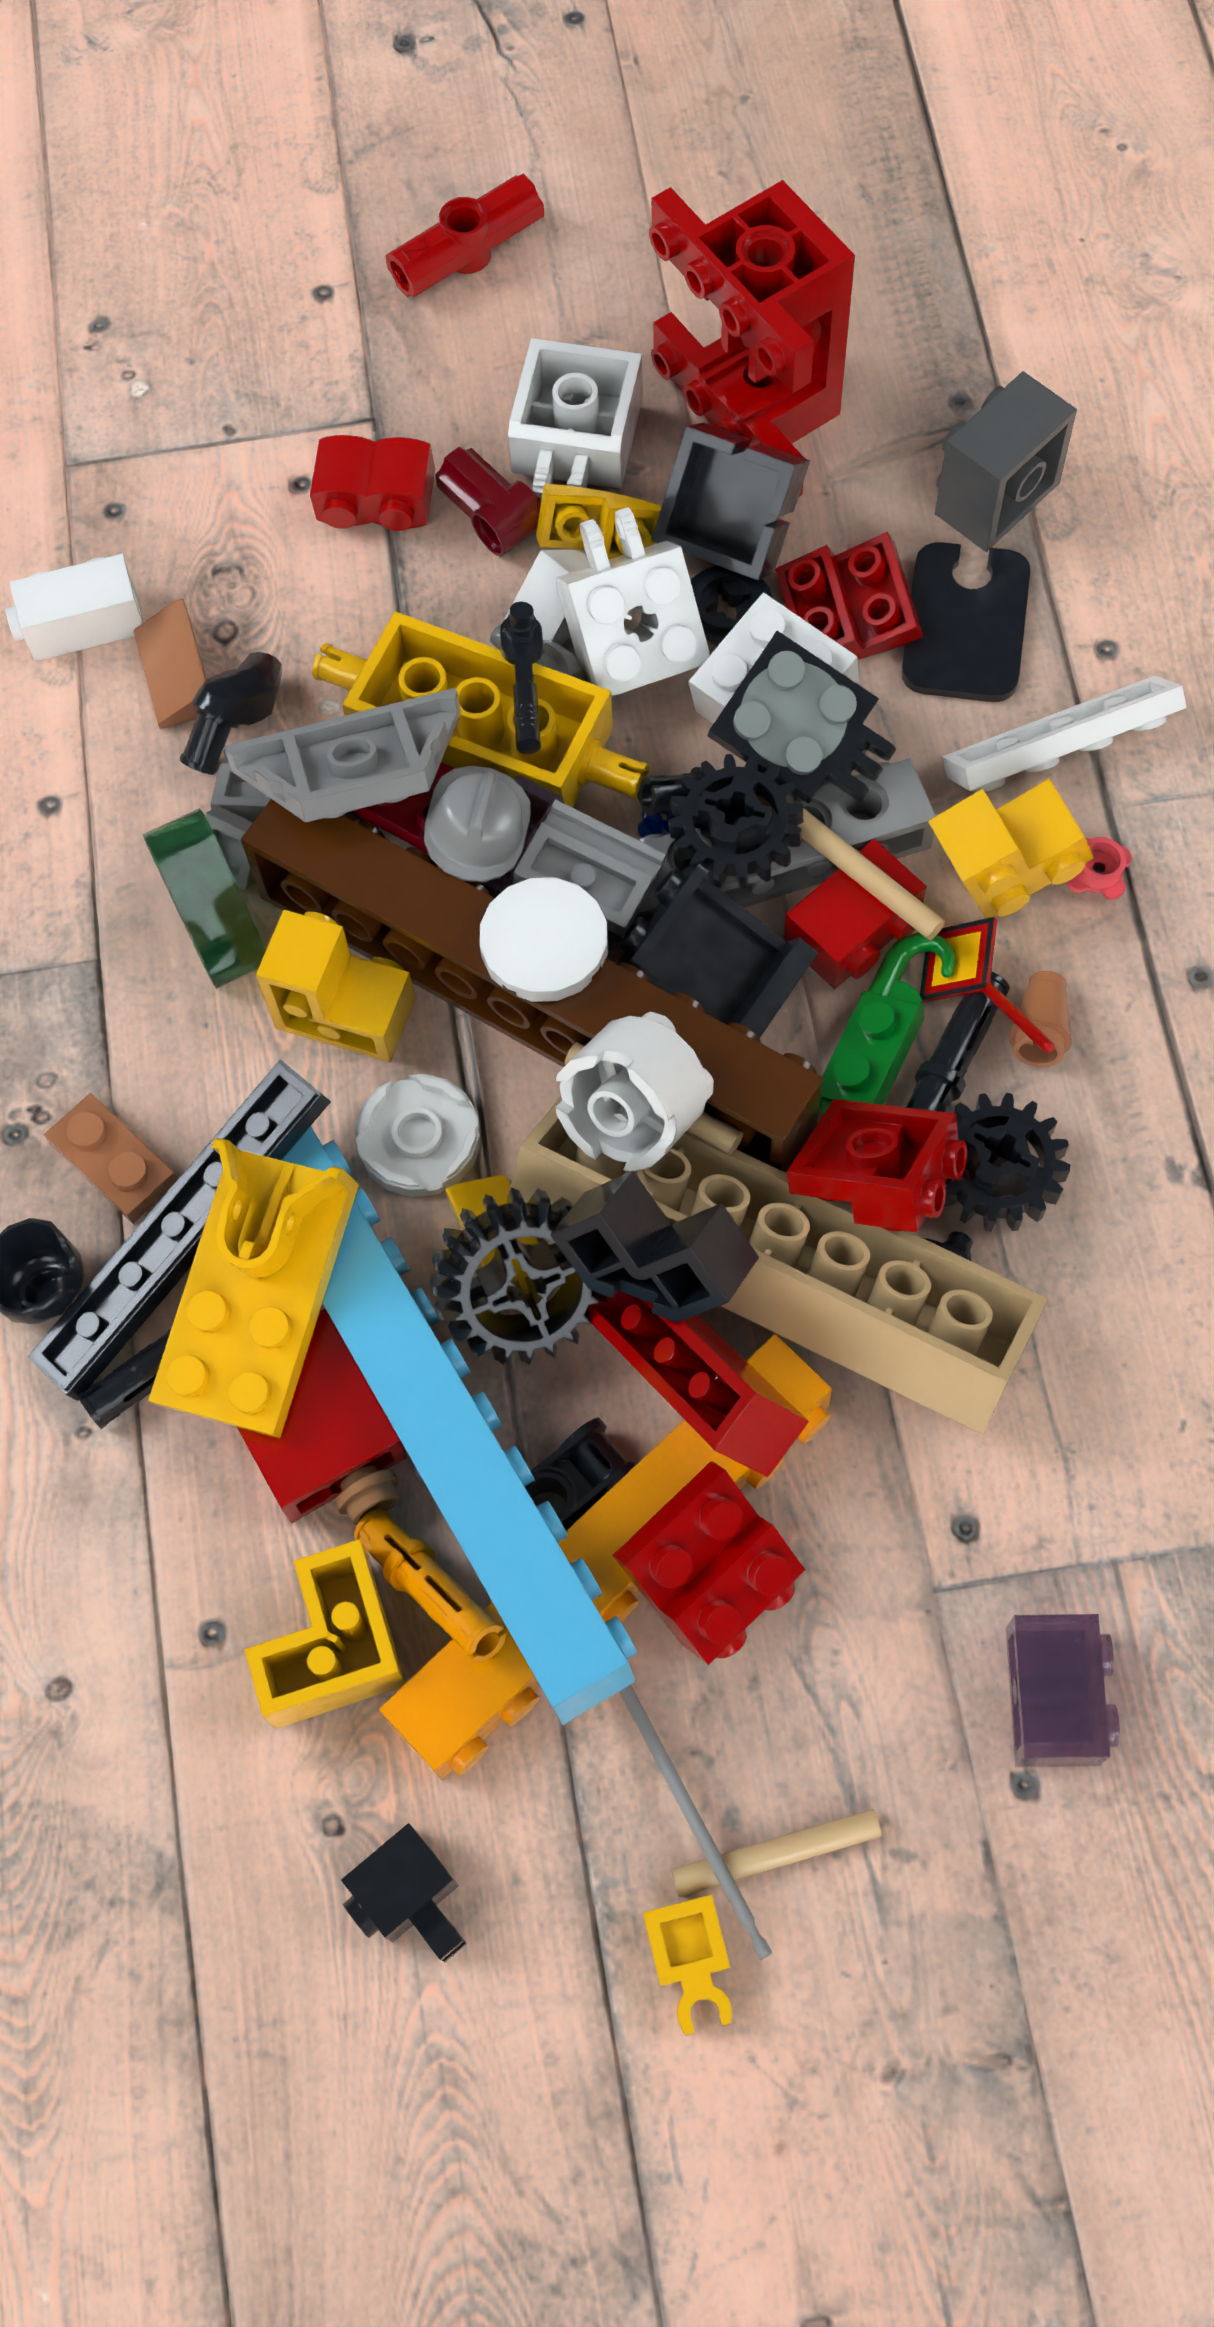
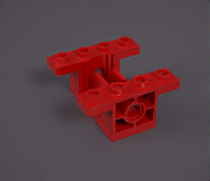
M784 180L707 224L694 213L671 187L651 198L652 227L649 229L651 244L662 260H670L681 272L689 289L697 298H704L706 301L710 300L719 309L722 326L721 338L703 347L672 312L654 321V349L651 350V358L657 372L665 380L671 379L684 393L690 409L697 416L703 415L713 426L752 439L750 446L763 443L804 458L792 443L840 415L855 254ZM803 485L799 497L803 495Z

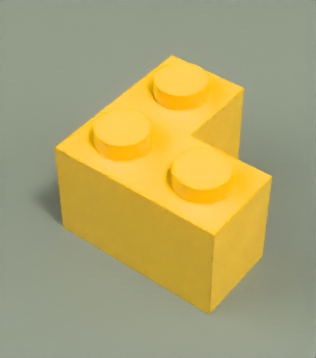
M1050 778L996 810L984 789H981L928 821L985 919L996 915L1000 917L1008 916L1017 912L1029 902L1030 895L1051 883L1053 885H1060L1072 880L1083 871L1085 863L1094 859L1085 836Z
M283 909L256 973V978L276 1029L386 1062H391L416 999L408 971H405L396 962L386 958L373 957L371 960L352 956L343 926H339L330 917L317 912H306L304 915Z
M360 1539L293 1561L312 1627L244 1649L262 1717L275 1729L401 1688L407 1683L370 1556Z

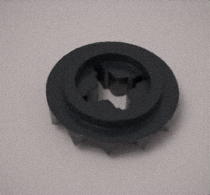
M721 566L707 568L690 580L705 637L707 640L715 642L717 647L763 592L773 598L769 586L763 579L756 580ZM719 594L722 600L726 601L730 607H736L735 620L727 618L723 611L717 612Z

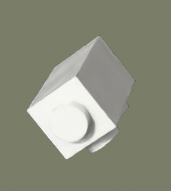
M123 553L106 558H93L86 563L50 572H37L29 577L9 582L14 606L5 608L8 624L15 642L26 641L34 662L134 637L133 630L144 623L136 590Z

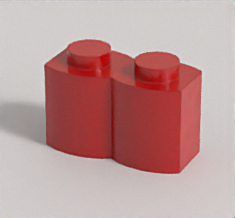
M334 435L319 439L310 490V498L316 520L340 529L365 525L371 522L393 531H404L409 528L427 525L435 475L431 444L418 439L404 437L372 441L358 436Z

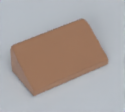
M179 599L133 630L160 729L197 719L198 713L194 710L195 705L192 701L200 687L207 680L184 599Z

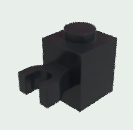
M410 1823L406 1824L341 1879L352 1894L343 1903V1906L368 1938L379 1930L384 1938L394 1942L414 1925L436 1956L444 1963L467 1945L462 1936L437 1906L459 1885Z

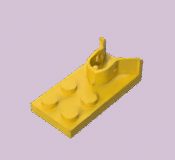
M215 1138L211 1148L220 1155L223 1170L148 1401L158 1406L280 1439L359 1184L342 1168L332 1166L326 1171L242 1151L229 1140Z

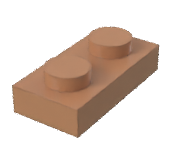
M91 1092L44 1134L49 1144L132 1224L163 1197L178 1180L175 1173Z

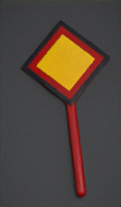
M991 917L942 928L937 935L946 939L954 949L956 965L952 976L945 978L941 974V958L936 953L925 952L920 997L923 1003L983 992L1043 1052H1053L1055 1048L1054 1043L990 982L997 919Z

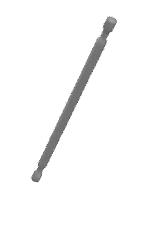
M631 1685L627 1686L619 1692L735 1914L741 1925L747 1929L756 1954L760 1960L765 1959L772 1954L766 1939L760 1935L756 1928L754 1917L634 1689Z

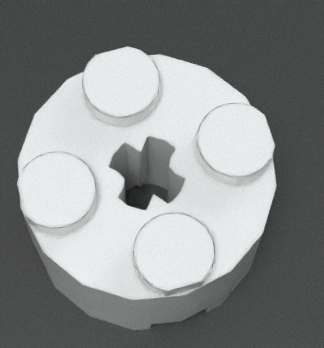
M648 1012L642 1017L627 1016L610 1021L557 1074L556 1081H561L560 1092L562 1101L555 1107L556 1114L569 1138L586 1155L596 1160L603 1153L616 1161L626 1162L623 1170L637 1171L652 1167L702 1115L706 1101L713 1094L714 1080L711 1074L702 1067L694 1050L676 1033L673 1023L666 1016L654 1012Z

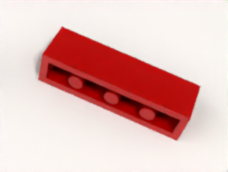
M618 1291L614 1298L607 1296V1302L588 1305L586 1310L590 1313L591 1324L714 1451L768 1478L809 1423L791 1403L699 1315L676 1323L652 1314V1303Z

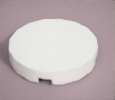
M556 877L529 878L507 887L489 904L480 923L481 957L490 977L501 987L503 984L507 989L516 992L517 997L531 1002L559 1001L581 992L592 982V976L599 970L600 965L602 968L608 954L607 921L597 900L579 885Z
M427 1074L408 1075L409 1079L400 1080L394 1084L392 1080L378 1087L362 1105L355 1125L358 1156L370 1178L388 1192L411 1198L438 1195L445 1191L446 1188L459 1183L474 1166L481 1146L478 1116L467 1094L447 1079Z

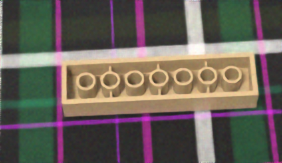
M561 1096L520 1145L511 1187L521 1192L525 1203H528L534 1192L539 1188L542 1191H546L551 1204L563 1197L574 1206L584 1192L630 1172L623 1170L626 1162L616 1161L603 1153L595 1160L586 1155L569 1138L556 1114L555 1107L562 1101ZM687 1131L652 1167L634 1171L671 1224L722 1203L758 1254L759 1259L729 1303L721 1305L722 1307L983 1435L1049 1298L909 1231H890L882 1227L854 1224L852 1204L846 1201H824L817 1197L789 1194L787 1174L737 1149L732 1155H729Z

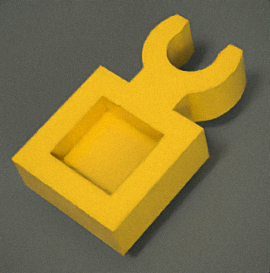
M712 1894L642 1912L660 1987L681 1982L684 1994L678 2003L677 2020L682 2032L686 2036L694 2034V2025L690 2012L693 2005L701 2000H708L714 2003L719 2011V2019L722 2026L730 2025L732 2021L731 2003L721 1989L713 1986L711 1974L731 1968Z

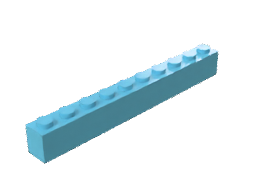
M311 1126L282 1159V1161L326 1171L334 1166L344 1169L348 1174L352 1173L334 1140L322 1145ZM361 1187L357 1190L322 1303L560 1722L564 1725L636 1682L627 1659L638 1652L617 1616L604 1622L592 1602V1600L602 1595V1591L582 1557L570 1564L558 1543L568 1537L566 1530L548 1500L536 1507L525 1486L535 1481L531 1471L515 1445L505 1451L502 1450L492 1433L502 1427L501 1421L483 1391L471 1397L461 1378L471 1373L464 1358L451 1338L441 1344L437 1340L430 1326L440 1320L423 1289L419 1287L409 1292L400 1276L410 1271L391 1236L382 1242H379L371 1226L380 1222V1219Z

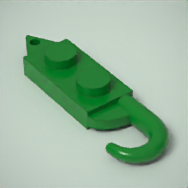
M920 933L911 934L895 942L885 954L868 991L862 992L822 1075L824 1077L820 1100L822 1116L833 1099L884 1105L925 1018L923 1015L924 1004L918 991L908 983L900 980L910 959L922 952L936 953L942 961V976L945 978L951 977L956 965L954 949L946 939L936 935L932 940H928Z

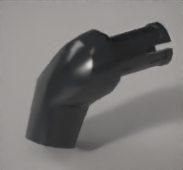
M250 653L237 669L220 673L204 682L192 701L198 716L184 753L180 756L181 763L196 771L214 775L231 728H238L239 724L249 726L262 721L272 714L282 676V664L276 657L269 653Z

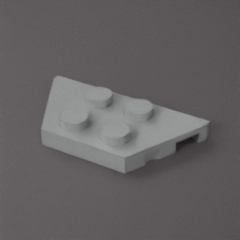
M456 688L226 745L225 750L230 768L233 773L304 822L322 818H337L349 811L384 802H399L409 796L430 790L461 715Z

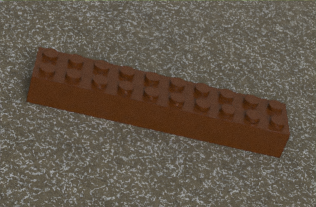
M271 799L240 839L261 899L281 910L284 909L304 915L306 912H317L330 917L339 926H343L348 947L370 960L373 957H382L396 962L405 971L410 973L413 984L562 1067L566 1066L565 1058L570 1048L576 1042L586 1046L610 1021L627 1016L642 1017L648 1012H654L666 1016L673 1023L676 1033L694 1050L702 1067L711 1074L714 1080L713 1094L706 1101L704 1112L743 1132V1137L737 1150L786 1173L817 1126L824 1077L818 1075L816 1069L807 1060L793 1053L782 1055L761 1044L758 1036L741 1024L730 1022L726 1025L706 1014L704 1008L692 997L680 992H675L671 995L651 984L649 978L631 964L622 962L616 965L605 959L602 968L600 965L599 970L592 976L591 983L581 992L559 1001L531 1002L517 997L516 992L507 989L503 984L501 987L490 977L480 952V923L489 904L495 898L490 896L488 890L481 883L463 881L445 873L442 869L438 868L429 855L420 849L408 847L405 850L387 840L385 835L375 825L364 819H356L354 822L342 815L337 818H322L304 822Z

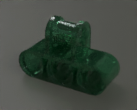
M198 808L142 834L215 989L258 970L266 951L265 945L202 810Z

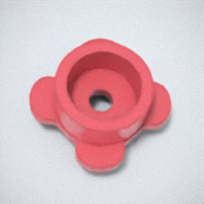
M1086 838L1094 859L1085 863V867L1079 875L1066 882L1067 887L1076 893H1081L1085 890L1098 892L1108 900L1120 898L1126 889V884L1122 877L1124 869L1130 865L1132 860L1130 851L1110 838ZM1093 866H1101L1104 868V871L1101 873L1095 872Z

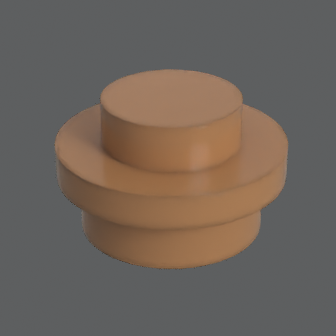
M375 1465L363 1467L347 1476L341 1482L340 1487L343 1492L338 1495L334 1504L340 1514H348L353 1524L357 1525L367 1513L377 1509L388 1512L399 1502L401 1497L395 1488L399 1480L392 1469L378 1471Z

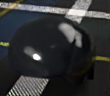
M28 1218L7 1226L0 1233V1313L12 1322L39 1324L62 1315L71 1306L82 1287L84 1264L80 1253L52 1221Z

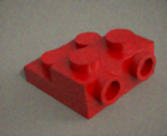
M833 1099L786 1172L789 1194L817 1197L824 1201L839 1200L851 1202L854 1224L882 1227L890 1231L918 1232L926 1217H940L946 1198L945 1182L947 1178L959 1180L963 1176L967 1161V1147L965 1141L958 1140L956 1113Z
M710 1461L612 1555L679 1643L707 1665L715 1658H728L737 1653L746 1642L747 1632L745 1629L764 1610H777L787 1604L795 1592L793 1582L805 1571V1568L774 1525L756 1513L728 1472L713 1461Z

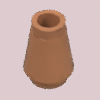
M1053 971L1034 973L1029 979V985L1019 1007V1010L1054 1043L1055 1048L1053 1052H1043L1014 1022L1009 1032L1008 1038L1013 1046L1014 1056L1019 1061L1030 1066L1049 1067L1058 1064L1072 1044L1066 991L1067 981L1059 973Z

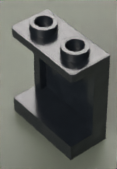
M700 861L682 871L674 867L661 881L653 894V898L659 904L647 921L639 917L621 938L617 947L624 954L616 965L624 962L635 966L649 978L651 984L671 995L675 992H680L692 997L704 1008L706 1014L726 1025L730 1022L741 1024L753 1031L760 1039L819 952L800 937L786 942L707 880L705 876L709 868Z

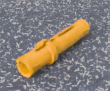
M377 1509L367 1513L355 1527L354 1539H360L366 1551L383 1567L384 1579L396 1591H407L428 1615L456 1641L473 1662L482 1663L493 1658L505 1643L506 1632L503 1630L504 1627L499 1622L494 1621L435 1562L434 1551L422 1539H412L390 1518L391 1515L386 1510Z

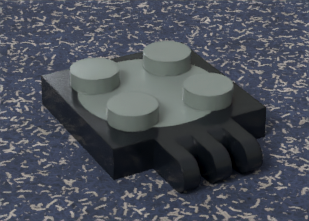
M778 630L722 710L707 735L710 739L747 762L751 755L758 756V771L765 773L776 764L780 767L781 782L779 785L794 782L797 789V797L808 804L825 779L851 797L862 801L869 792V788L862 781L851 775L852 771L856 770L866 778L876 781L883 768L866 756L865 752L869 750L879 758L889 761L896 751L892 743L863 724L879 698Z

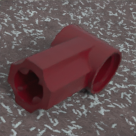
M459 446L444 458L441 468L435 474L437 487L471 519L477 536L494 555L501 557L537 530L541 502L529 486L518 480L511 485L473 448L465 450Z

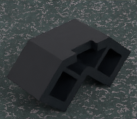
M634 1171L584 1192L550 1234L588 1289L614 1298L618 1291L652 1303V1314L676 1323L729 1303L759 1259L758 1254L722 1203L671 1224Z

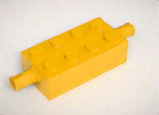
M394 611L368 659L338 649L329 643H324L320 647L321 653L326 654V657L319 653L315 656L312 668L313 678L349 690L342 704L344 716L456 688L461 715L442 762L453 768L466 766L492 768L510 776L524 789L530 800V811L547 818L555 799L573 808L583 787L587 786L590 782L625 794L631 799L638 800V786L640 787V782L644 776H649L650 763L640 762L604 748L613 731L611 691L537 663L532 664L533 682L537 686L541 748L534 754L520 753L516 748L513 686L515 684L514 665L504 659L499 649Z

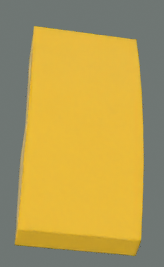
M544 484L536 539L540 547L585 550L580 533V523L594 519L602 531L604 546L608 560L624 555L615 527V512L627 507L631 509L636 519L643 547L646 548L658 544L651 540L662 506L607 491L567 485Z

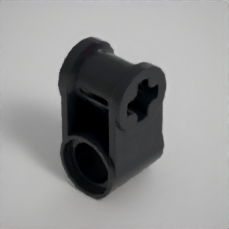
M599 1417L588 1421L578 1428L555 1452L533 1468L531 1473L535 1481L525 1486L531 1499L542 1492H553L564 1499L565 1507L557 1513V1516L566 1531L638 1464L636 1459L628 1461L604 1434L607 1426Z

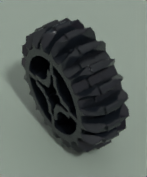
M511 1187L508 1193L507 1204L498 1206L493 1196L485 1194L483 1206L486 1211L476 1216L473 1211L462 1208L460 1218L465 1228L462 1231L444 1228L442 1238L449 1249L433 1251L432 1262L435 1270L439 1273L431 1276L430 1287L433 1295L439 1297L435 1303L438 1315L441 1320L445 1322L450 1321L448 1328L455 1340L461 1342L468 1339L467 1342L470 1350L478 1357L491 1348L495 1360L504 1365L511 1353L517 1351L521 1361L530 1365L534 1356V1350L543 1347L547 1355L556 1358L557 1345L555 1342L565 1337L568 1341L578 1344L580 1334L576 1325L578 1323L591 1324L590 1313L586 1310L588 1305L607 1302V1296L587 1288L556 1243L549 1245L545 1240L541 1243L530 1245L523 1244L517 1238L540 1237L554 1241L550 1234L573 1206L569 1200L563 1197L551 1204L546 1191H542L539 1188L534 1192L528 1203H525L521 1192ZM496 1248L492 1260L484 1267L476 1270L486 1255ZM513 1259H517L522 1271L528 1274L524 1278L529 1289L527 1294H524L519 1282L513 1278L517 1275L512 1265ZM562 1285L557 1293L547 1301V1297L552 1290ZM506 1309H514L522 1313L514 1315L498 1314L497 1312Z

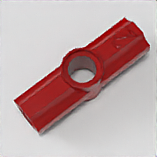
M523 173L519 176L515 175L478 199L457 197L448 201L440 210L439 223L385 255L387 269L392 274L396 286L407 298L410 296L415 297L454 272L472 274L485 268L491 259V249L544 217V204L536 191L534 183Z

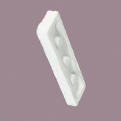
M1154 675L942 756L947 779L975 793L981 789L988 792L1003 786L1006 783L1005 778L1024 770L1027 772H1038L1052 768L1060 762L1059 757L1076 750L1094 751L1104 748L1113 742V736L1131 729L1144 731L1159 727L1166 722L1167 715L1187 708L1183 686Z

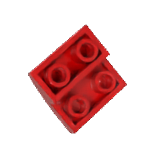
M888 531L837 555H834L828 545H825L775 568L786 608L855 654L858 659L883 653L924 637L895 542Z

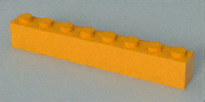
M774 1334L746 1361L809 1421L797 1438L802 1444H805L824 1427L831 1417L826 1409L829 1407L832 1388L787 1344ZM683 1420L566 1531L568 1537L558 1543L570 1564L582 1557L602 1591V1595L592 1600L604 1622L617 1616L622 1623L639 1603V1600L634 1596L638 1588L612 1555L710 1461L724 1468L741 1491L748 1484L755 1490L762 1487L779 1470L784 1461L781 1459L767 1478L714 1451ZM493 1602L484 1611L494 1621L499 1622L506 1632L505 1643L493 1658L486 1662L475 1663L456 1641L452 1639L378 1709L390 1725L441 1780L452 1770L459 1777L471 1769L489 1748L483 1740L503 1721L509 1727L514 1726L531 1711L540 1699L534 1692L540 1685Z

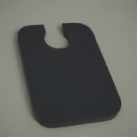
M934 542L925 545L916 557L911 592L924 637L904 646L901 669L903 682L912 691L927 695L987 702H1001L1010 698L1016 691L1020 674L1031 572L1029 562L1019 552L990 548L987 570L991 575V580L981 588L969 589L959 585L952 574L959 564L961 544Z

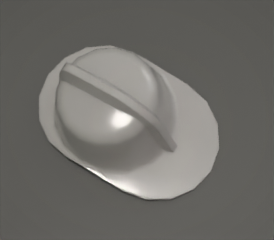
M466 766L451 770L440 778L434 789L424 826V844L430 858L445 873L463 881L486 882L501 878L515 867L522 853L531 816L530 800L524 789L510 776L492 768Z

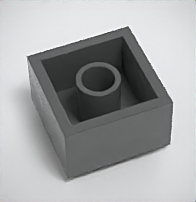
M1024 371L1005 388L1003 386L996 387L985 399L981 410L967 423L962 420L955 424L943 442L942 450L945 453L942 471L936 482L939 490L935 515L985 552L989 551L1060 484L1077 409Z

